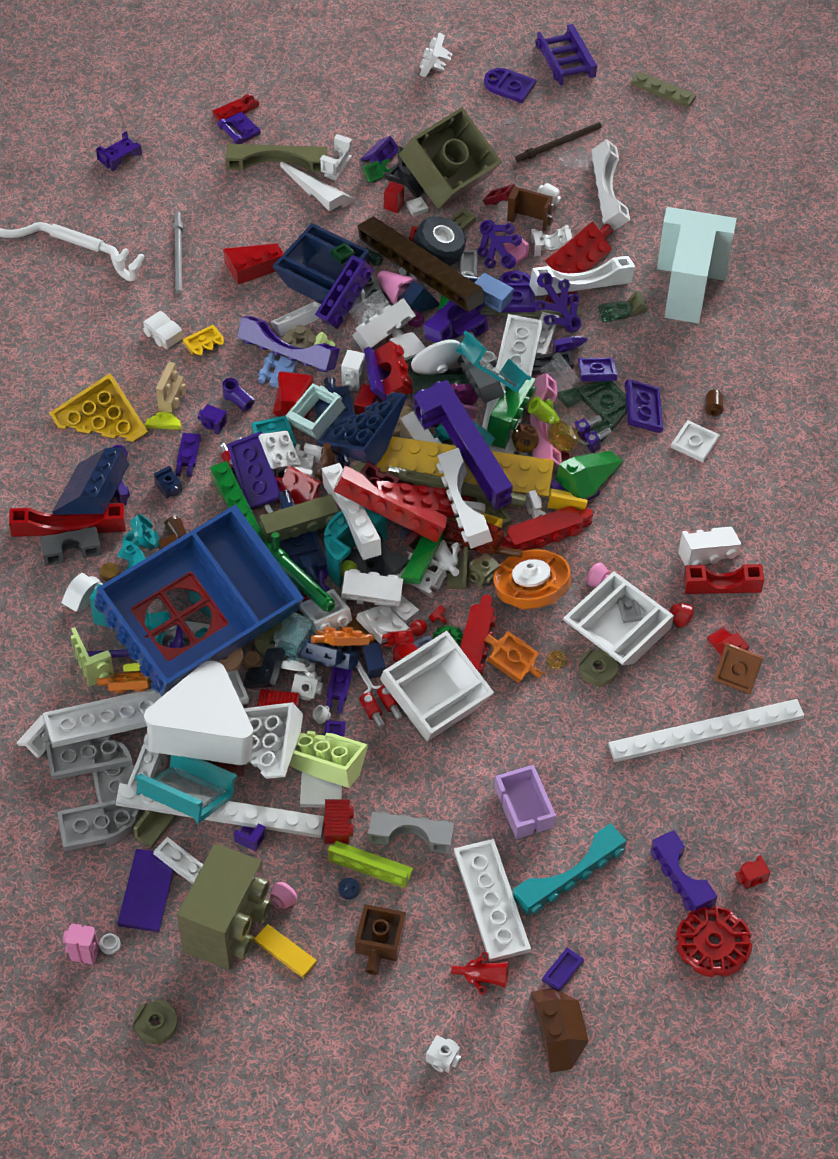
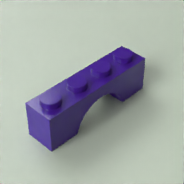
M451 300L448 301L446 305L423 324L425 339L435 343L449 340L453 336L451 322L461 316H475L485 307V302L467 312Z
M675 830L653 839L650 849L651 855L654 860L660 862L663 874L671 879L672 888L675 893H680L685 909L687 911H696L703 907L711 908L715 906L718 896L708 881L690 878L681 870L679 859L683 856L685 846Z

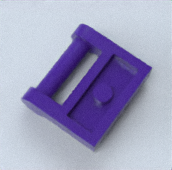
M242 112L226 120L221 119L217 123V126L224 130L233 139L235 144H242L261 134L260 129ZM231 125V126H232L235 130H237L241 135H238V134H237L236 132H234L229 126Z

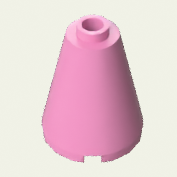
M387 270L379 272L376 276L382 292L393 305L401 300L400 296L412 281L419 284L415 278Z

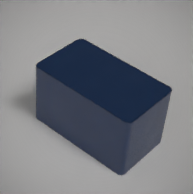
M379 642L362 645V657L369 679L381 677L386 666Z

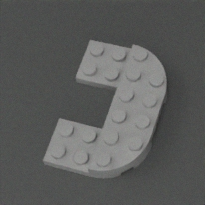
M109 735L54 748L51 741L45 742L52 780L93 772L98 799L97 804L57 812L64 851L106 843V847L128 837L140 819L141 809L116 806L119 784L128 785L134 769L130 752L122 742L111 739Z

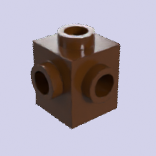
M519 423L511 436L515 449L523 453L525 451L531 453L533 448H536L539 443L537 431L531 425Z

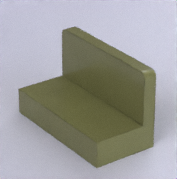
M464 547V555L457 554L458 563L456 568L459 570V574L453 576L448 571L447 589L466 590L468 547Z
M147 810L133 828L135 839L153 848L174 821L176 815Z

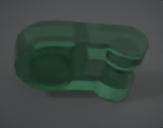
M625 301L599 305L598 310L602 314V322L607 323L612 320L628 318L631 314V305Z

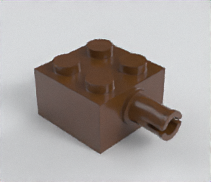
M364 904L355 940V953L369 956L365 968L367 974L378 975L381 958L392 961L398 960L406 925V912Z

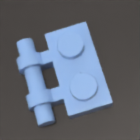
M269 353L263 362V368L259 371L258 382L264 384L267 379L270 380V386L278 388V373H294L298 361L289 360L284 356H280L279 361L274 360L276 355ZM271 367L275 368L274 373L269 372Z

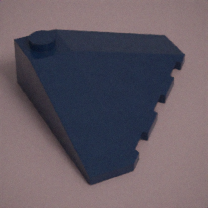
M394 392L387 395L388 399L380 404L376 401L365 407L364 413L358 416L354 413L343 419L342 425L336 428L333 426L327 428L316 443L322 447L325 443H329L332 451L362 463H367L368 461L373 465H377L387 451L407 396Z

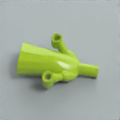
M535 396L530 400L527 408L530 414L554 428H559L564 433L568 431L569 427L560 421L554 411L551 399H547L544 402L539 396Z

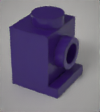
M207 404L203 410L199 411L197 419L201 421V425L206 429H213L215 434L219 435L227 423V413L224 410Z

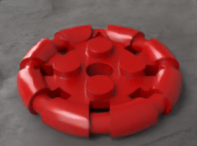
M714 906V908L703 907L696 911H691L687 914L685 920L682 919L676 931V940H678L676 947L683 962L686 965H691L693 971L708 977H714V975L726 977L736 973L741 969L743 963H747L752 952L751 933L746 923L741 918L738 919L734 912L718 906ZM708 917H715V921H708ZM695 923L698 926L695 928L692 924ZM712 936L717 937L720 943L712 944L709 938ZM735 938L741 939L742 942H735ZM693 939V942L687 943L686 940ZM732 953L737 957L735 960L730 956ZM696 954L702 957L700 961L694 958ZM719 962H720V964H721V966H714V965H713V963H719Z

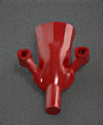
M482 952L477 959L469 961L465 967L452 966L451 974L464 975L470 984H474L478 993L483 995L486 993L487 987L481 985L480 982L504 988L507 987L509 964L508 962L482 963V961L489 959V953Z

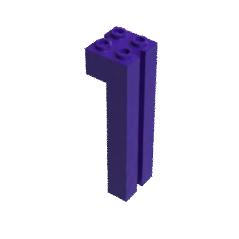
M447 380L437 382L426 390L418 391L414 395V414L423 429L427 430L441 423L455 447L459 448L463 460L493 509L496 511L510 504L513 486Z

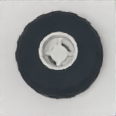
M442 216L429 217L423 220L417 228L413 239L416 245L436 256L439 260L448 264V266L455 264L460 259L466 247V238L463 230L456 222Z

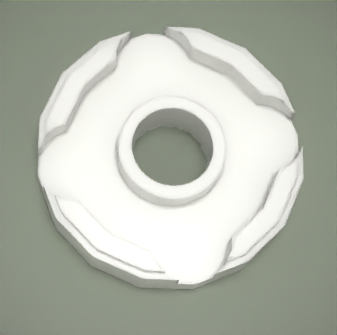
M289 657L287 660L282 661L281 668L308 672L315 671L316 663H310L308 659Z

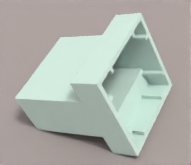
M672 207L666 208L657 269L671 271L664 318L693 323L700 322L708 278L725 280L737 218Z

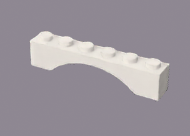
M606 139L593 148L591 152L596 185L599 192L598 197L601 204L600 209L603 216L602 221L604 225L609 224L611 225L610 228L616 230L630 221L628 208L615 198L613 192V175L619 161L617 147Z
M629 256L612 258L598 268L582 273H561L549 266L532 268L529 285L536 296L548 294L545 288L540 287L537 283V278L542 273H550L552 275V287L556 293H561L558 282L564 279L570 282L568 291L632 283L635 265Z
M459 448L437 455L439 463H436L439 473H444V476L441 477L444 487H449L446 490L449 501H454L451 504L454 515H459L456 518L459 529L464 528V531H461L464 542H469L470 548H474L493 541L484 515L468 507L461 498V488L467 470Z
M340 463L322 468L323 485L327 493L332 494L333 499L341 508L362 559L366 560L381 555V539L364 507L334 492L337 479L343 470Z

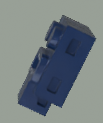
M310 638L302 641L301 657L308 658L309 662H321L322 665L328 667H339L349 670L358 665L359 651L355 650V645L333 646L328 643H312Z

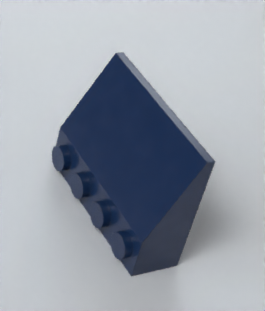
M105 448L78 463L52 511L53 515L104 514L129 466L123 449Z

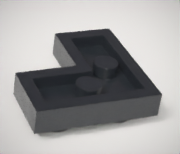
M281 647L267 648L262 666L248 668L243 684L244 687L249 689L275 687L286 650Z

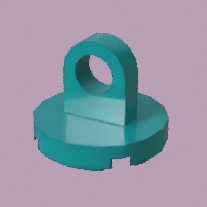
M142 514L134 516L130 522L132 530L124 536L123 545L127 540L137 547L142 545L148 550L155 549L160 538L158 532L153 531L152 522Z

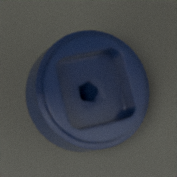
M353 878L343 879L338 886L339 895L346 900L356 898L359 894V883Z

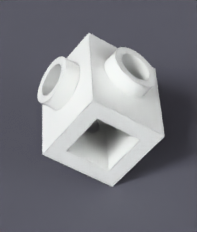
M298 671L294 676L291 692L300 693V698L303 700L314 699L322 692V677L317 676V673L314 671Z
M436 1035L426 1052V1062L439 1072L445 1071L449 1074L453 1067L457 1068L461 1060L458 1044L451 1039H444Z

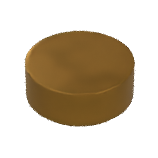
M112 562L105 563L100 568L101 578L107 582L120 574L119 567Z

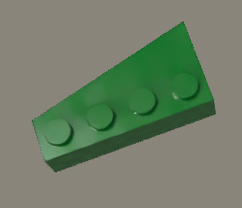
M531 377L530 381L526 379L518 393L506 386L504 390L505 396L499 398L489 417L487 431L495 438L492 445L502 449L506 448L519 419L523 415L524 409L528 407L530 397H533L536 392V387L534 386L535 378Z

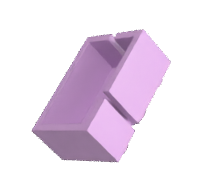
M534 764L495 776L494 789L500 803H503V810L516 839L532 835L534 830L538 833L555 827L556 815Z

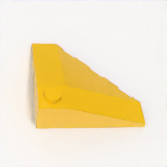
M110 373L49 413L60 429L71 427L76 428L77 432L91 434V431L102 433L101 436L114 439L116 436L125 437L126 441L134 442L148 433L133 406Z

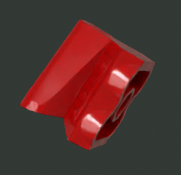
M290 372L278 373V391L273 409V414L276 417L287 415L313 384L314 377L312 375ZM310 411L305 415L304 418L307 419L309 417Z

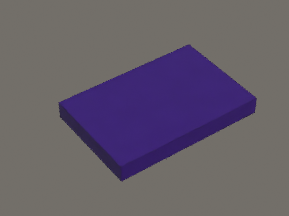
M368 346L364 349L370 389L379 398L386 401L388 398L385 395L382 380L387 378L391 371L387 372L378 366L374 350Z
M627 379L625 381L628 425L661 433L663 431L660 388Z

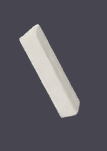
M314 301L271 321L270 324L280 336H283L298 325L305 326L318 320L319 318L315 313L321 304Z

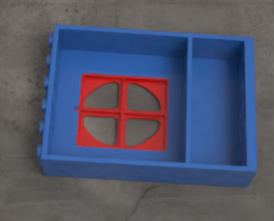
M235 504L99 586L94 605L99 613L105 615L107 625L111 629L114 628L117 632L119 642L122 645L125 644L129 649L128 654L131 659L139 663L141 673L145 677L148 676L151 680L153 690L163 696L206 661H220L296 613L304 598ZM175 589H187L198 593L201 596V600L186 610L179 612L167 597L166 592ZM160 599L172 618L155 629L148 630L145 625L146 611L153 600ZM203 607H208L211 611L210 627L202 638H197L185 622V618ZM178 625L191 644L182 648H169L158 644L155 637L172 626Z

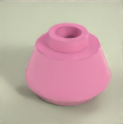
M596 563L590 569L586 581L589 586L597 587L609 576L610 572L603 563Z
M284 882L274 884L270 898L275 908L286 909L297 903V894L292 887Z

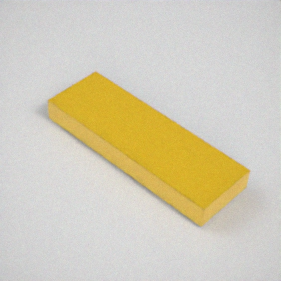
M269 924L254 938L256 944L302 978L317 964L315 958Z

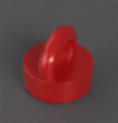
M439 605L429 615V620L435 623L439 619L444 624H447L448 620L443 616L447 609L443 605Z

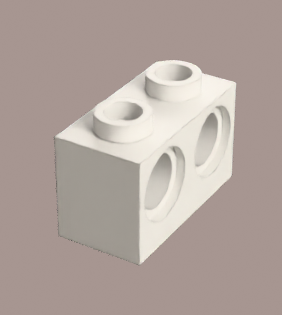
M347 350L341 365L342 386L349 385L350 391L359 392L365 378V353Z

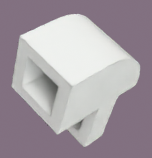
M81 573L69 584L62 603L75 612L85 610L89 606V598L97 585H103V583L96 577H88Z

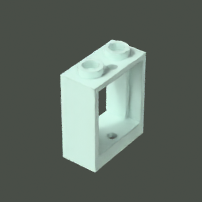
M312 384L287 413L286 417L293 427L318 440L343 411L345 406L341 401L340 395L335 392H329L322 385L319 387ZM319 399L329 403L330 405L315 423L304 418Z

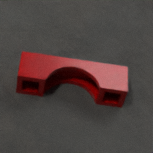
M743 564L739 569L729 573H715L708 570L705 565H686L683 577L685 594L761 593L764 584L763 565Z

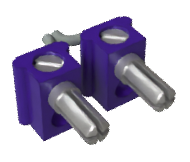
M599 415L589 421H586L585 418L575 421L576 438L574 441L586 445L591 453L601 448L600 440L612 433L610 428L597 434L595 431L591 432L590 427L602 421Z

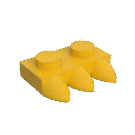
M214 325L183 339V344L192 355L196 354L202 356L204 349L212 351L214 344L223 345L224 343L223 336Z

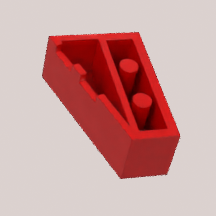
M278 243L223 248L224 262L238 285L275 272L273 265L284 254Z

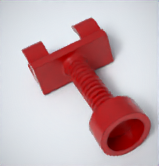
M418 619L412 622L407 630L392 631L384 634L382 639L387 638L388 643L383 646L390 647L394 646V644L409 645L414 642L413 635L421 636L426 633V623Z

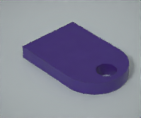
M495 68L485 74L484 85L488 91L523 103L536 85V79L505 68ZM490 77H495V78H497V79L491 80V79H489V78H490Z
M509 271L499 278V281L514 288L512 301L501 313L535 312V294L529 285L531 277L521 271Z

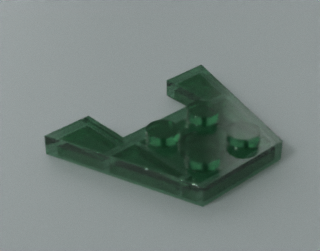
M601 381L557 392V398L567 408L582 400L597 416L601 417L602 421L591 427V432L595 431L596 434L607 428H610L612 431L627 414L626 394L613 381Z

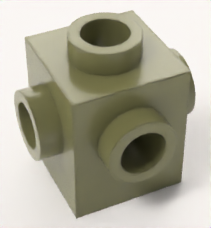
M485 553L479 559L475 558L470 562L467 576L481 588L486 583L490 584L493 581L494 572L500 565Z

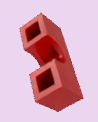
M390 341L375 350L377 365L387 372L391 371L390 375L382 380L385 395L387 396L393 392L408 395L413 392L412 379L408 374V365L404 359L403 348Z

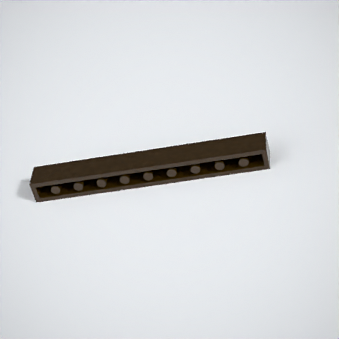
M373 216L357 225L359 238L465 311L469 312L484 303V290L480 285L475 284L436 256H433L404 235L395 231L392 227L383 223V221Z

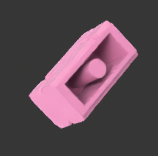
M72 923L68 931L65 930L63 935V943L66 944L65 952L69 953L71 961H83V963L94 964L99 950L94 927L85 925L82 927L79 924Z

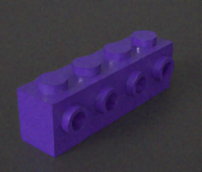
M352 255L315 315L327 325L338 329L375 270L364 260Z

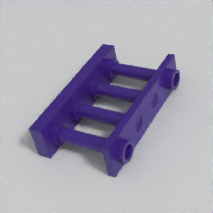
M574 24L567 25V32L564 35L544 39L541 31L537 32L536 47L541 50L553 72L554 80H557L560 85H563L565 76L584 72L590 78L596 77L597 64ZM562 41H567L571 44L550 49L548 46ZM570 51L575 52L577 54L575 56H570L556 60L554 56L557 54L566 53ZM579 62L583 65L562 70L560 67L561 65Z

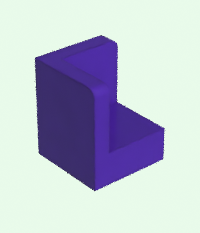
M259 823L255 829L243 826L241 831L235 830L234 832L235 842L255 852L266 837V827Z

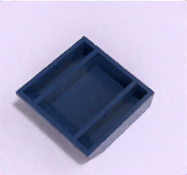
M311 223L273 265V269L287 287L322 304L347 262L340 264L331 255V250L346 243L355 252L356 257L364 260L369 265L370 251Z

